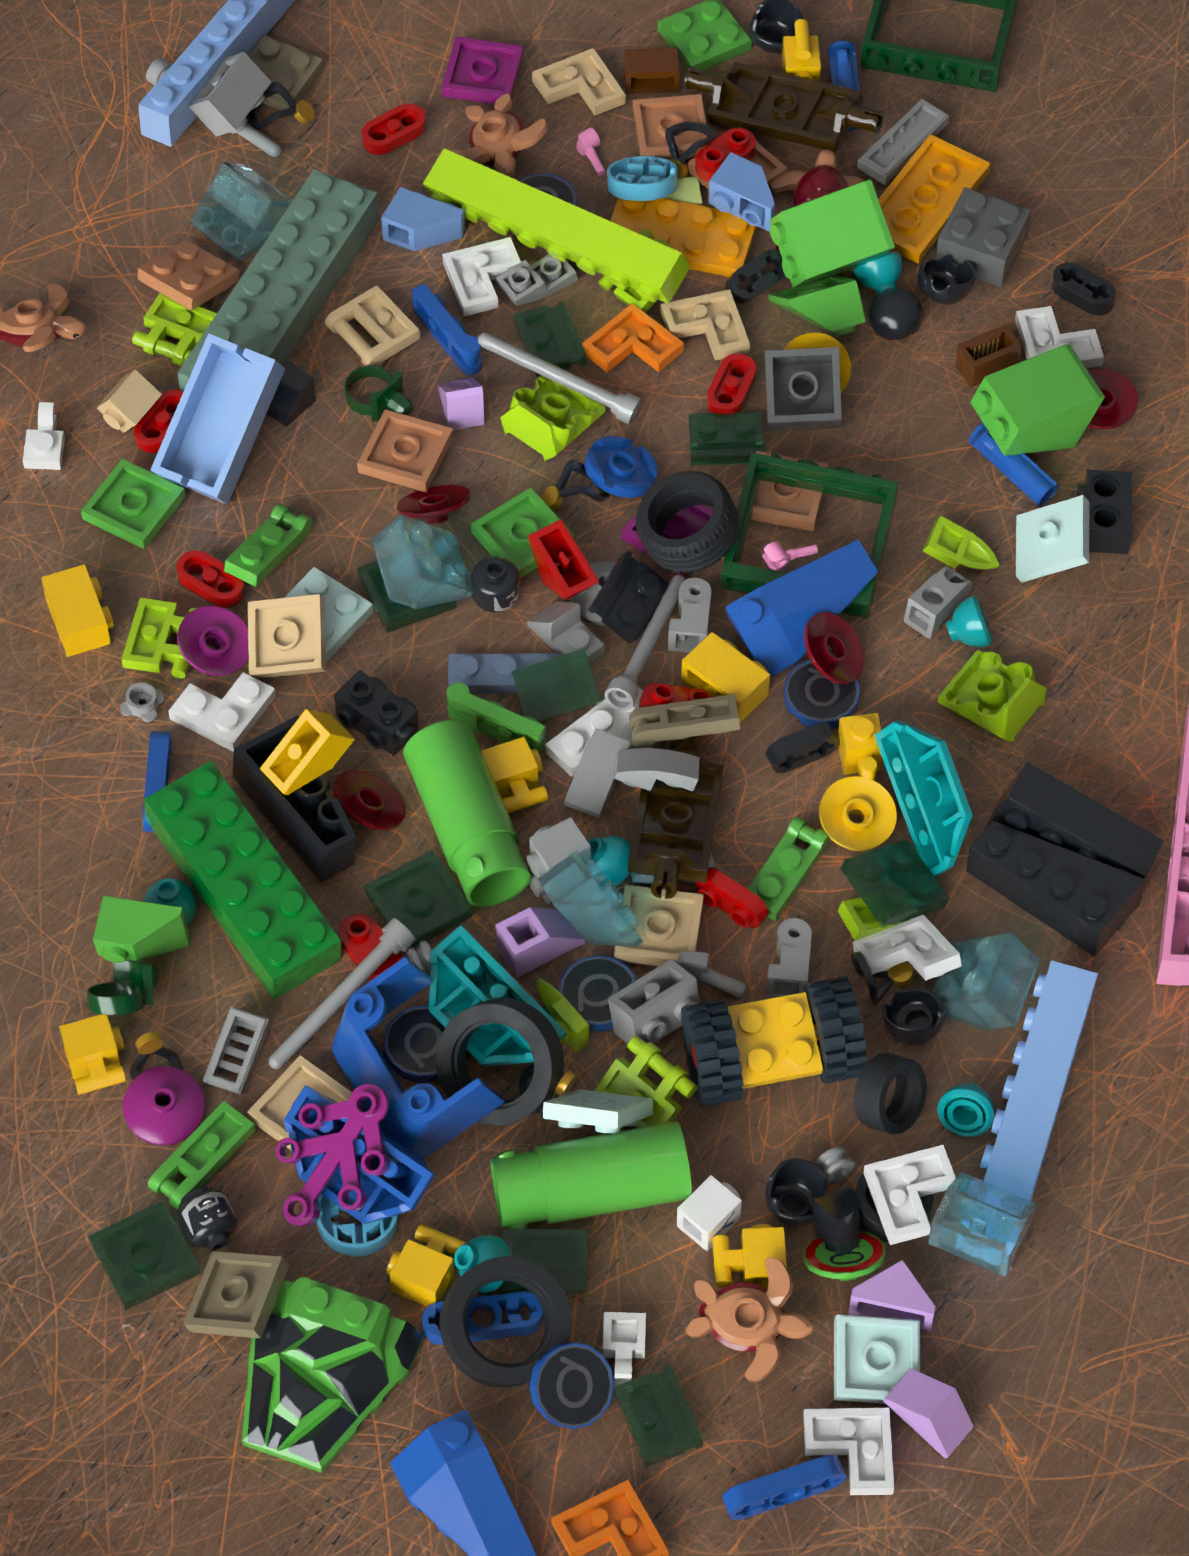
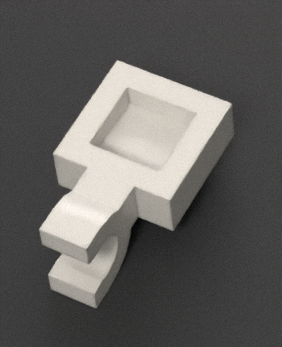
M39 402L38 430L27 429L23 453L24 468L61 470L65 436L64 431H56L57 415H54V403Z
M604 1312L603 1356L605 1358H615L614 1390L631 1391L632 1358L645 1359L646 1313Z

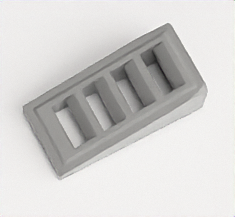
M231 1006L203 1078V1083L242 1095L271 1028L270 1020ZM237 1027L254 1031L253 1038L236 1033ZM233 1040L248 1045L249 1048L246 1052L229 1045ZM225 1054L243 1059L242 1066L224 1061ZM219 1068L239 1075L237 1080L233 1081L216 1074Z

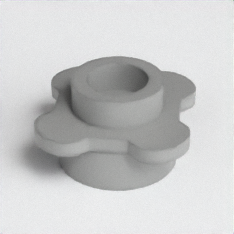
M148 683L133 684L126 692V702L120 705L121 713L127 717L131 715L141 717L145 722L153 721L157 717L156 709L158 705L164 701V694L161 690L154 689Z

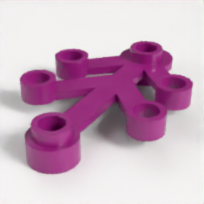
M364 1084L352 1092L349 1101L325 1106L308 1103L300 1109L299 1121L304 1127L310 1129H320L328 1121L349 1119L338 1133L301 1141L284 1138L277 1144V1158L289 1164H296L304 1157L326 1153L301 1192L293 1193L286 1199L283 1213L289 1223L308 1227L317 1221L320 1215V1205L317 1199L339 1165L343 1181V1187L338 1194L339 1204L344 1209L353 1211L364 1207L367 1195L361 1187L355 1141L363 1130L367 1152L364 1153L361 1159V1167L364 1172L374 1176L385 1174L389 1168L390 1161L387 1154L384 1153L380 1122L388 1113L389 1100L383 1089L376 1085ZM369 1097L372 1101V1106L369 1111L364 1112L362 1103L364 1099ZM315 1109L318 1117L311 1124L308 1120V1115L311 1110ZM289 1144H293L295 1147L294 1155L291 1158H287L285 1154L286 1147ZM378 1155L380 1166L373 1170L370 1162L374 1156ZM355 1190L357 1201L350 1205L347 1200L348 1194ZM300 1201L303 1205V1211L299 1216H296L294 1214V1206Z

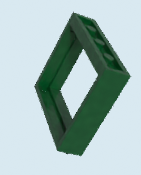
M874 0L862 43L860 68L996 92L1018 0H952L1004 10L991 62L878 42L889 0Z
M751 453L737 508L739 532L733 547L730 548V551L725 556L721 572L722 589L748 594L788 574L740 564L760 480L883 505L870 556L878 570V574L853 602L841 612L842 614L869 619L898 498V482L881 479L880 474L871 476L856 474L853 470L845 467H836L834 469L821 467L810 460L802 459L797 462L786 460L775 453H771V456Z

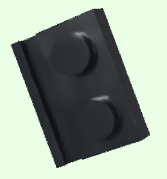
M628 550L618 559L588 611L599 615L602 618L601 622L630 644L639 637L668 588L669 583L644 562H637L631 557L632 553Z

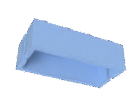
M208 333L150 471L174 484L189 490L193 489L199 494L228 505L285 368L272 358L247 348L243 350L239 345Z

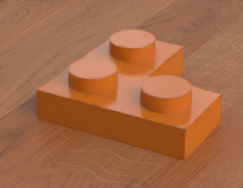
M631 303L581 344V353L607 373L632 352L657 372H660L684 352V342Z
M629 1480L551 1518L552 1526L569 1556H582L609 1541L618 1556H669V1550Z

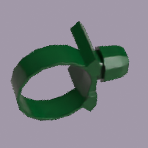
M367 365L355 369L346 378L344 390L347 405L361 415L372 416V422L379 421L385 409L407 416L413 410L411 400L404 394L403 371L394 372L393 377L384 368ZM377 377L389 383L388 387L379 392L370 393L371 404L355 401L348 394V389L351 385L361 378Z
M125 960L123 963L113 962V982L101 983L88 988V1009L97 1014L120 1015L137 1012L143 1009L144 1005H153V987L159 981L158 969L150 964L132 960Z

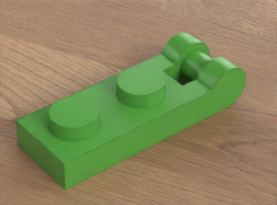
M281 503L277 504L271 516L225 560L224 571L256 587L307 537L313 526V519L304 514L297 516L291 513L289 507ZM286 526L290 528V530L287 531L283 529V527Z
M453 683L448 687L447 709L450 720L464 721L472 727V730L502 743L525 737L530 750L536 749L539 756H541L546 744V727L535 718L518 715L507 710L498 702H488L470 694L469 688L464 683Z
M798 816L794 817L786 834L748 887V890L756 894L767 906L769 911L767 918L775 922L830 842L828 834L820 828L817 831L807 826L808 822ZM799 840L810 844L806 851L796 846Z
M223 1101L154 1172L148 1181V1188L158 1195L162 1193L170 1198L169 1203L179 1210L182 1206L181 1199L190 1192L203 1187L255 1132V1124ZM179 1172L186 1177L180 1185L173 1181V1178Z

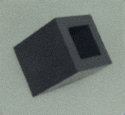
M288 360L281 364L285 371L267 411L269 416L285 427L291 424L316 401L314 378Z
M850 1187L813 1199L815 1235L840 1257L853 1251L861 1241L859 1199L857 1194Z

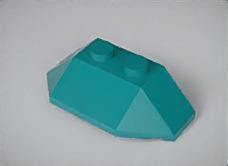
M899 720L892 722L874 736L927 880H931L954 866L971 824L972 812L946 741Z
M461 925L431 950L430 978L433 982L430 984L429 1011L444 1028L459 1013L474 1005L495 998H510L525 1002L540 1011L553 1025L560 1041L567 1036V1032ZM489 1023L481 1025L470 1037L466 1051L482 1067L534 1062L532 1051L524 1037L513 1028L503 1024Z

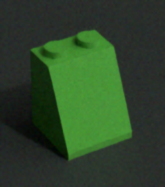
M871 179L784 210L769 220L771 238L779 247L783 259V272L790 279L793 288L853 270L857 264L887 253L895 248Z
M1064 344L985 376L970 403L1003 455L1008 456L1074 448L1105 396L1072 346Z

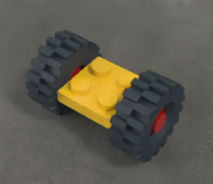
M843 976L805 983L803 993L727 1006L724 999L682 1006L681 1023L683 1027L681 1028L684 1038V1050L687 1056L686 1061L690 1070V1078L698 1085L695 1097H697L700 1107L741 1100L744 1088L820 1074V1079L824 1084L858 1078L861 1070L867 1063V1054L865 1052L867 1047L863 1035V1022L861 1023L860 1008L859 1005L857 1006V997L855 991L852 990V984L848 977Z

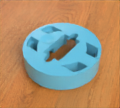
M634 156L618 160L607 169L608 191L615 197L631 201H649L664 198L674 193L678 188L677 166L668 159L656 156Z
M322 1194L317 1199L320 1205V1215L316 1221L318 1232L323 1241L340 1254L354 1257L373 1254L384 1248L396 1234L399 1225V1215L368 1224L362 1223L359 1226H355L354 1223L340 1225L339 1222H332L331 1220L339 1217V1211L345 1210ZM379 1232H381V1235L378 1238L367 1242L368 1240L374 1238ZM338 1236L346 1241L352 1242L353 1244L345 1243L338 1240Z

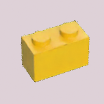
M85 564L41 577L45 599L67 657L111 644L108 629L114 627L112 616L108 606H100L98 599L103 598L99 581L97 577H89Z
M711 632L682 659L681 682L689 688L705 690L712 697L735 694L739 722H741L769 696L770 674L760 662L751 661L740 653L731 641L723 640Z

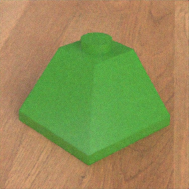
M833 275L795 288L791 287L768 294L770 302L823 330L834 332L835 336L856 331L855 325L866 322L857 281L854 279Z
M103 896L93 942L97 954L105 960L115 963H123L125 960L140 961L190 945L191 937L182 907Z

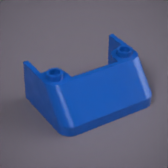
M405 956L351 995L334 1036L332 1052L354 1090L361 1085L372 1084L385 1091L389 1100V1110L386 1117L380 1122L381 1130L418 1154L422 1159H425L505 1101L499 1093L479 1078L469 1083L447 1100L444 1099L438 1089L426 1083L417 1084L406 1092L404 1091L371 1035L370 1030L379 1025L388 1013L433 982L427 973ZM369 1097L364 1099L362 1104L366 1112L372 1106V1101Z

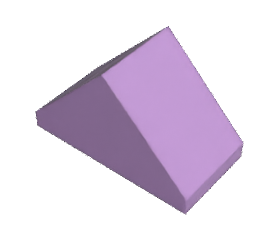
M474 378L437 384L447 427L459 430L484 425L483 389Z
M903 1260L852 1289L849 1314L920 1320V1329L931 1332L936 1306Z
M911 1368L882 1400L945 1459L951 1455L974 1427L956 1388Z

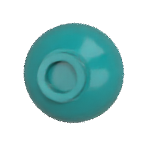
M892 251L875 256L857 264L853 272L860 283L867 288L875 290L876 294L887 288H895L902 271L901 253Z
M973 595L958 605L952 619L945 621L953 643L960 640L968 646L986 647L990 646L993 642L984 610L979 599Z
M619 836L591 838L588 841L591 846V880L598 887L604 889L620 884L630 874L627 871L631 842Z
M165 878L155 882L149 887L143 899V902L182 907L187 925L194 919L198 910V901L192 888L182 880L175 878Z
M962 1083L951 1087L943 1094L938 1103L937 1113L943 1126L950 1132L959 1136L974 1137L985 1133L991 1127L994 1120V1105L989 1094L978 1084Z
M481 1235L472 1238L457 1249L454 1255V1263L458 1268L460 1276H462L481 1262L496 1257L510 1256V1251L505 1241L500 1237ZM504 1281L484 1285L477 1292L490 1293L499 1288Z

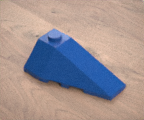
M858 539L734 601L725 607L727 617L752 659L760 662L770 674V678L798 663L807 653L804 642V630L807 621L820 612H829L838 616L878 574V570Z
M466 1409L427 1427L390 1462V1466L408 1501L418 1511L421 1510L437 1525V1529L445 1537H450L468 1556H537L490 1454Z

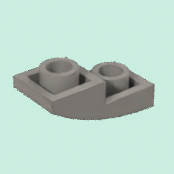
M549 254L531 266L524 260L496 278L497 284L516 306L543 299L578 281L576 271L567 261L562 262Z
M595 729L576 769L565 797L564 805L600 819L615 790L616 779H614L616 754L618 750L631 749V742Z
M654 748L618 750L615 757L614 779L622 781L630 787H640L651 791L657 779L671 787H681L693 792L699 780L700 757Z

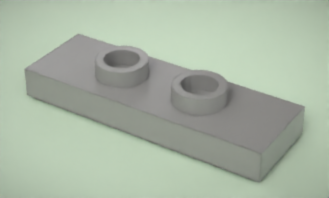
M921 99L858 159L857 168L886 185L907 164L930 134L936 136L949 124V115Z

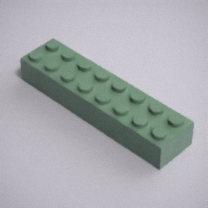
M315 169L312 171L177 372L180 391L184 392L208 333L239 345L243 350L247 348L272 358L280 365L289 359L378 223L377 192Z

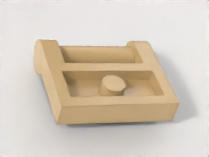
M377 285L331 312L325 320V325L333 333H338L362 358L361 363L364 366L381 367L386 359L420 339V330ZM355 318L379 344L372 348L348 322Z

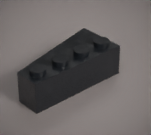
M299 715L234 748L232 777L317 878L323 882L354 865L356 835L338 798L334 797L327 774L324 773L289 795H285L260 770L264 762L299 719Z
M1026 762L1004 792L985 827L986 829L992 821H995L1143 879L1147 876L1164 842L1161 838L1029 762Z
M992 821L970 846L966 872L1094 957L1138 907L1145 884V879L995 821Z

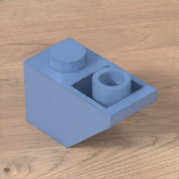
M730 152L709 180L708 204L715 206L722 212H728L739 217L752 226H758L770 232L771 225L769 220L774 217L775 203L762 166Z
M402 187L399 188L381 216L383 240L414 252L461 239L465 234L464 210L457 208L453 204L443 203L429 198L420 192H413Z

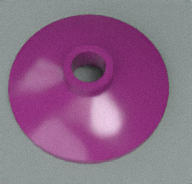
M204 606L191 611L182 620L177 633L178 646L183 657L197 670L209 675L224 676L237 672L247 663L249 659L248 627L233 612L221 607ZM207 644H213L217 650L211 649Z
M168 1066L151 1068L138 1075L128 1086L123 1100L124 1118L130 1130L141 1140L154 1145H172L187 1139L199 1127L205 1111L204 1095L197 1081L187 1072ZM168 1096L171 1102L169 1105L161 1107L156 1104L158 1097Z

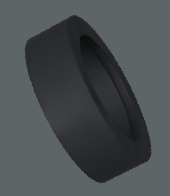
M495 998L483 1001L462 1011L450 1021L438 1042L436 1071L440 1086L448 1099L473 1081L467 1070L465 1056L468 1041L477 1028L484 1024L498 1023L509 1026L520 1033L527 1041L533 1054L534 1074L528 1089L519 1098L504 1100L505 1102L477 1121L486 1125L502 1126L516 1123L540 1110L545 1101L551 1100L555 1094L556 1086L562 1078L564 1056L556 1030L540 1011L516 999Z
M513 1256L496 1257L486 1260L460 1276L447 1293L440 1316L442 1341L446 1352L456 1367L474 1381L498 1388L516 1387L530 1382L532 1369L537 1361L541 1360L548 1353L546 1351L554 1345L569 1342L572 1329L571 1307L567 1295L558 1280L541 1265L528 1259ZM497 1281L514 1282L531 1291L541 1304L545 1316V1332L539 1347L528 1359L512 1364L495 1362L481 1354L473 1345L467 1331V1310L473 1296L484 1285Z

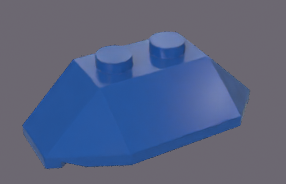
M305 1085L283 1121L286 1132H289V1138L301 1141L338 1133L349 1118L328 1121L320 1129L304 1127L300 1123L298 1115L300 1109L305 1104L313 1103L325 1106L339 1103ZM315 1109L311 1110L308 1115V1120L311 1124L318 1117ZM363 1130L355 1141L361 1187L367 1195L364 1207L353 1211L344 1209L339 1204L338 1194L343 1187L340 1165L321 1192L323 1196L363 1224L414 1210L436 1175L418 1154L383 1130H381L384 1153L389 1157L390 1165L387 1172L381 1176L367 1174L361 1167L362 1156L367 1152ZM291 1144V1150L294 1155L295 1147ZM326 1153L304 1157L296 1163L299 1178L303 1182L307 1183ZM378 1155L371 1159L370 1165L373 1170L380 1166ZM355 1190L348 1194L347 1200L350 1205L357 1201Z

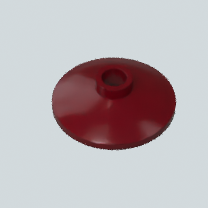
M1102 368L1087 370L1105 396L1101 403L1102 406H1099L1088 427L1113 429L1127 423L1134 416L1138 406V393L1133 383L1124 375L1113 370Z
M459 485L429 487L427 492L419 490L402 498L397 504V509L403 516L426 519L429 524H439L449 519L448 514L467 504L471 499V494L468 488Z
M820 612L812 616L805 626L804 642L813 665L824 677L834 683L848 684L853 682L861 675L864 666L863 650L856 633L846 621L833 613Z
M361 770L345 771L336 779L334 783L335 798H338L343 810L360 824L372 829L386 831L397 828L404 820L405 806L401 797L383 779Z

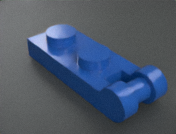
M425 283L412 289L414 314L463 373L467 375L479 373L482 369V358L480 356L481 345L478 343V338L466 334L462 322L457 317L453 318L449 314L440 295L437 293L433 294Z

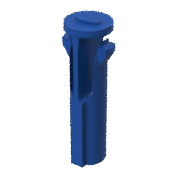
M849 41L834 42L828 47L827 51L832 84L860 91L855 45ZM851 127L850 129H848V131H853L858 128Z
M983 422L970 435L969 444L984 455L1038 506L1041 507L1055 495L1060 485L1026 454L1004 456Z

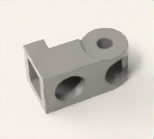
M949 566L943 567L909 597L903 622L931 640L939 632L940 625L962 601L968 598L973 582Z
M689 578L680 584L678 589V613L681 619L670 618L668 651L690 653L708 636L712 592L709 583L701 578Z
M789 918L784 920L778 927L776 954L780 959V965L769 964L766 996L781 997L804 992V985L808 983L812 931L809 924L802 919Z

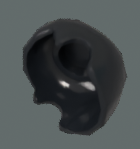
M789 0L762 1L758 5L750 23V33L754 43L766 52L782 54L783 36H795V22L799 19H804L800 9Z
M946 255L938 260L928 259L921 263L917 276L918 286L931 300L940 304L951 305L961 301L968 295L975 281L976 271L969 261H965L960 265L955 264L950 255Z
M902 287L887 288L877 294L872 300L868 318L870 325L877 335L887 340H902L918 332L923 318V311L919 299L913 292Z
M919 988L903 992L896 990L891 1001L888 1004L883 1002L881 1006L885 1028L897 1042L909 1046L923 1045L929 1042L939 1033L945 1022V1011L942 1002L928 990Z
M800 1158L782 1161L771 1174L766 1186L765 1196L769 1211L773 1213L776 1219L788 1225L803 1226L815 1222L813 1199L827 1195V1177L825 1173L812 1161Z

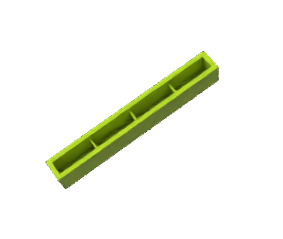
M445 148L423 182V185L431 195L430 198L443 203L453 204L457 208L464 210V216L467 220L475 223L478 220L488 223V226L493 231L504 236L507 233H511L517 236L521 243L535 249L537 246L546 249L549 255L562 262H565L566 259L576 262V265L588 274L595 275L596 272L607 276L606 278L609 282L617 287L624 289L626 286H630L636 289L640 296L651 302L659 299L669 304L690 269L682 252Z

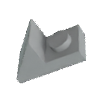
M556 601L527 621V626L554 653H563V661L575 673L605 654V644L580 621V605L578 603Z

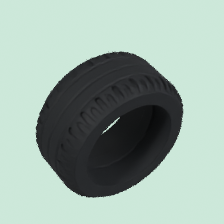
M682 471L681 473L677 472L664 477V479L659 480L658 483H655L645 493L637 508L636 529L648 554L658 565L673 572L693 573L694 571L698 572L711 567V565L716 564L717 561H720L730 551L738 536L739 515L727 489L719 480L700 471ZM694 505L713 507L709 521L695 534L682 539L662 537L665 525L680 510Z

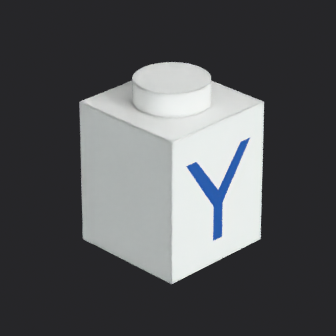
M710 1175L677 1208V1227L708 1252L713 1247L712 1238L717 1235H725L740 1220L742 1205L740 1195L730 1184L726 1182L720 1183Z

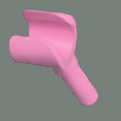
M588 128L578 135L576 149L581 155H587L598 176H602L606 171L595 151V148L600 146V138L593 128Z
M775 541L765 546V553L762 557L772 570H780L790 560L818 554V548L815 544L785 551L781 544Z

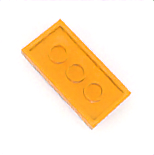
M930 134L878 199L895 248L890 251L899 252L902 257L919 264L937 241L964 187L976 191L990 173L991 163Z
M618 198L610 220L638 234L643 228L647 229L655 237L654 241L661 238L677 251L682 252L689 261L688 265L692 270L729 277L733 272L746 264L758 227L752 226L745 220L716 208L667 198L649 201H631Z

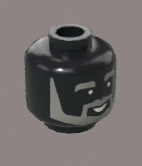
M494 556L487 557L474 566L471 574V592L477 606L485 611L495 613L506 611L517 602L520 595L519 571L513 562L507 558Z
M206 1186L190 1192L181 1199L182 1206L177 1211V1219L192 1247H207L212 1252L223 1248L231 1242L229 1235L237 1228L238 1221L224 1192L211 1190V1187Z

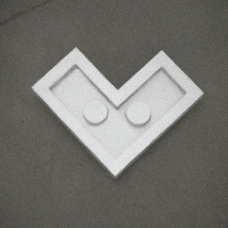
M511 237L442 254L444 268L464 317L498 308V297L491 280L496 279L521 263Z
M1051 306L1016 311L1015 322L1026 359L1064 344H1070L1085 368L1103 366L1104 355L1095 329L1060 334Z
M244 672L223 699L189 684L170 708L169 717L170 720L234 752V748L241 744L276 698L275 688Z
M924 914L853 942L854 952L860 951L872 974L886 971L905 961H909L925 980L942 976L946 972L961 967L960 953Z
M944 1145L864 1165L863 1173L889 1244L893 1245L930 1235L931 1226L920 1197L956 1188L957 1182Z
M889 1408L804 1409L805 1456L848 1455L850 1495H893L894 1476Z

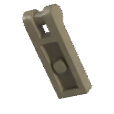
M735 694L634 709L629 715L632 743L636 748H651L655 742L682 740L694 736L723 734L729 731L740 730Z

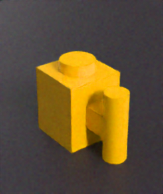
M799 19L794 24L795 36H783V73L820 81L821 63L818 35L809 36L808 21Z
M878 713L839 718L838 750L844 775L858 773L860 777L875 781L876 771L882 770L883 758L874 736L881 731Z
M525 737L482 750L508 813L548 800L545 787H539L538 772L543 771L541 758L536 749L530 750Z
M101 1014L59 1026L78 1095L126 1082L118 1056V1051L125 1049L119 1026L111 1028L107 1015Z
M421 1223L416 1230L414 1238L426 1243L427 1246L408 1239L402 1252L395 1251L387 1267V1274L390 1275L391 1292L428 1307L432 1303L442 1301L455 1277L454 1259L445 1255V1253L455 1255L457 1249L467 1242Z
M758 1224L751 1228L742 1229L741 1249L730 1250L728 1236L717 1235L712 1238L716 1287L724 1288L732 1285L731 1272H742L744 1283L757 1284L767 1290L769 1280L765 1266L766 1258H776L782 1261L787 1268L784 1227Z

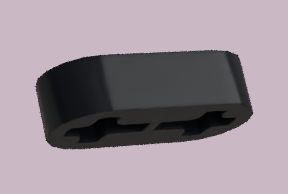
M777 250L765 251L737 269L727 278L725 290H731L735 302L746 303L784 278L781 253ZM773 262L776 265V269L763 276L760 270ZM751 277L754 283L748 286L747 289L740 291L737 287L740 281L743 282Z
M1066 262L1055 268L1052 289L1059 297L1096 316L1108 314L1112 310L1116 294L1115 288L1111 283L1075 263Z
M819 723L775 741L768 747L765 755L776 773H786L828 756L838 747L839 739L830 724Z

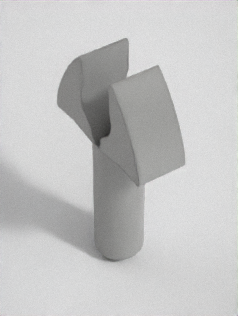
M696 951L679 953L677 964L696 978L697 984H706L737 998H741L746 991L745 983L709 969L707 966L708 953Z

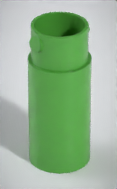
M448 720L432 724L420 730L406 743L403 756L448 865L452 871L456 872L468 902L477 907H490L513 899L528 886L531 877L518 847L519 837L472 727L464 721Z
M679 1122L534 1146V1150L515 1153V1149L503 1150L495 1157L490 1158L495 1200L502 1228L522 1230L527 1228V1223L546 1220L547 1224L673 1203L684 1201L692 1194L689 1161Z

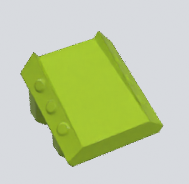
M540 376L536 379L533 389L519 388L514 391L510 408L500 419L505 435L511 433L542 454L544 461L559 454L604 414L605 406L553 380Z
M977 650L941 692L937 702L998 737L1014 742L1016 734L1040 705L1044 706L1047 687L1036 682L1033 668L1030 664L1015 662L1007 666L1003 664L999 654L991 651L981 652Z

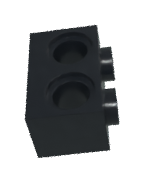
M1087 469L1085 483L1078 484L1076 497L1084 495L1089 501V552L1128 554L1132 535V472Z

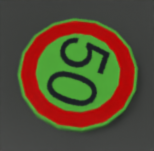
M861 1231L859 1245L853 1251L841 1257L818 1237L809 1241L803 1249V1262L809 1271L822 1277L839 1279L840 1282L856 1280L857 1277L868 1275L880 1268L886 1260L885 1244L880 1238Z

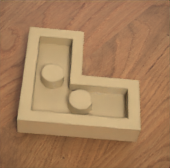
M594 48L532 72V82L547 104L579 93L594 116L625 104L626 94Z
M730 289L672 301L669 304H661V316L666 329L678 339L705 333L715 361L724 359L731 354L750 353V342Z

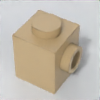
M134 369L122 377L98 405L97 409L103 414V419L108 425L114 429H120L124 433L141 420L162 394Z

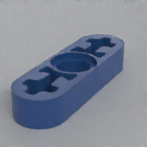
M151 731L144 799L168 785L172 745L171 732ZM144 804L143 832H154L146 820Z
M530 1292L474 1297L467 1310V1331L472 1342L530 1335L538 1331L542 1326L544 1312L538 1299ZM444 1301L432 1303L424 1310L422 1315L424 1336L428 1341L436 1345H444L441 1330H438L436 1325V1317L441 1316ZM520 1307H528L530 1320H522L519 1314ZM501 1308H506L507 1324H502ZM478 1310H488L494 1314L495 1320L487 1327H478L472 1323L471 1317Z
M826 1455L736 1485L723 1494L722 1499L730 1519L740 1520L831 1490L842 1484L847 1476L837 1455Z

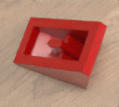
M562 519L528 536L542 583L563 599L568 600L599 583V580Z

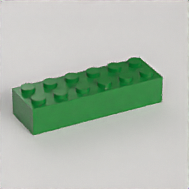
M212 761L144 799L145 817L148 824L273 1000L341 960L340 938Z

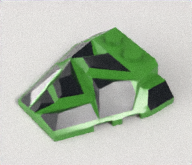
M306 1277L298 1278L294 1283L284 1279L262 1338H251L242 1444L322 1473L357 1434L356 1428L370 1412L375 1414L383 1405V1398L395 1384L399 1383L401 1385L409 1376L424 1341V1334L409 1322L391 1316L390 1308L382 1303Z

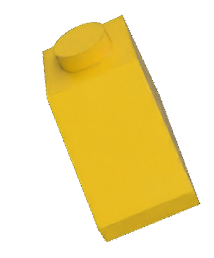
M305 709L261 766L260 770L283 794L289 795L331 770L355 738L331 714Z

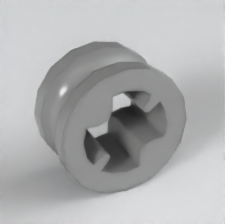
M424 940L419 943V947L416 949L410 946L406 950L407 958L425 973H430L431 948L429 944Z
M837 1146L826 1151L814 1163L825 1173L827 1177L826 1185L838 1183L855 1168V1162L851 1158H846L847 1151L843 1146Z

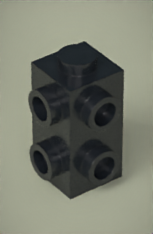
M360 669L334 694L336 717L345 727L349 729L355 728L362 733L367 741L376 749L383 748L392 756H395L405 747L410 738L419 732L418 710L415 705L405 697L399 698L389 691L379 678L370 677Z

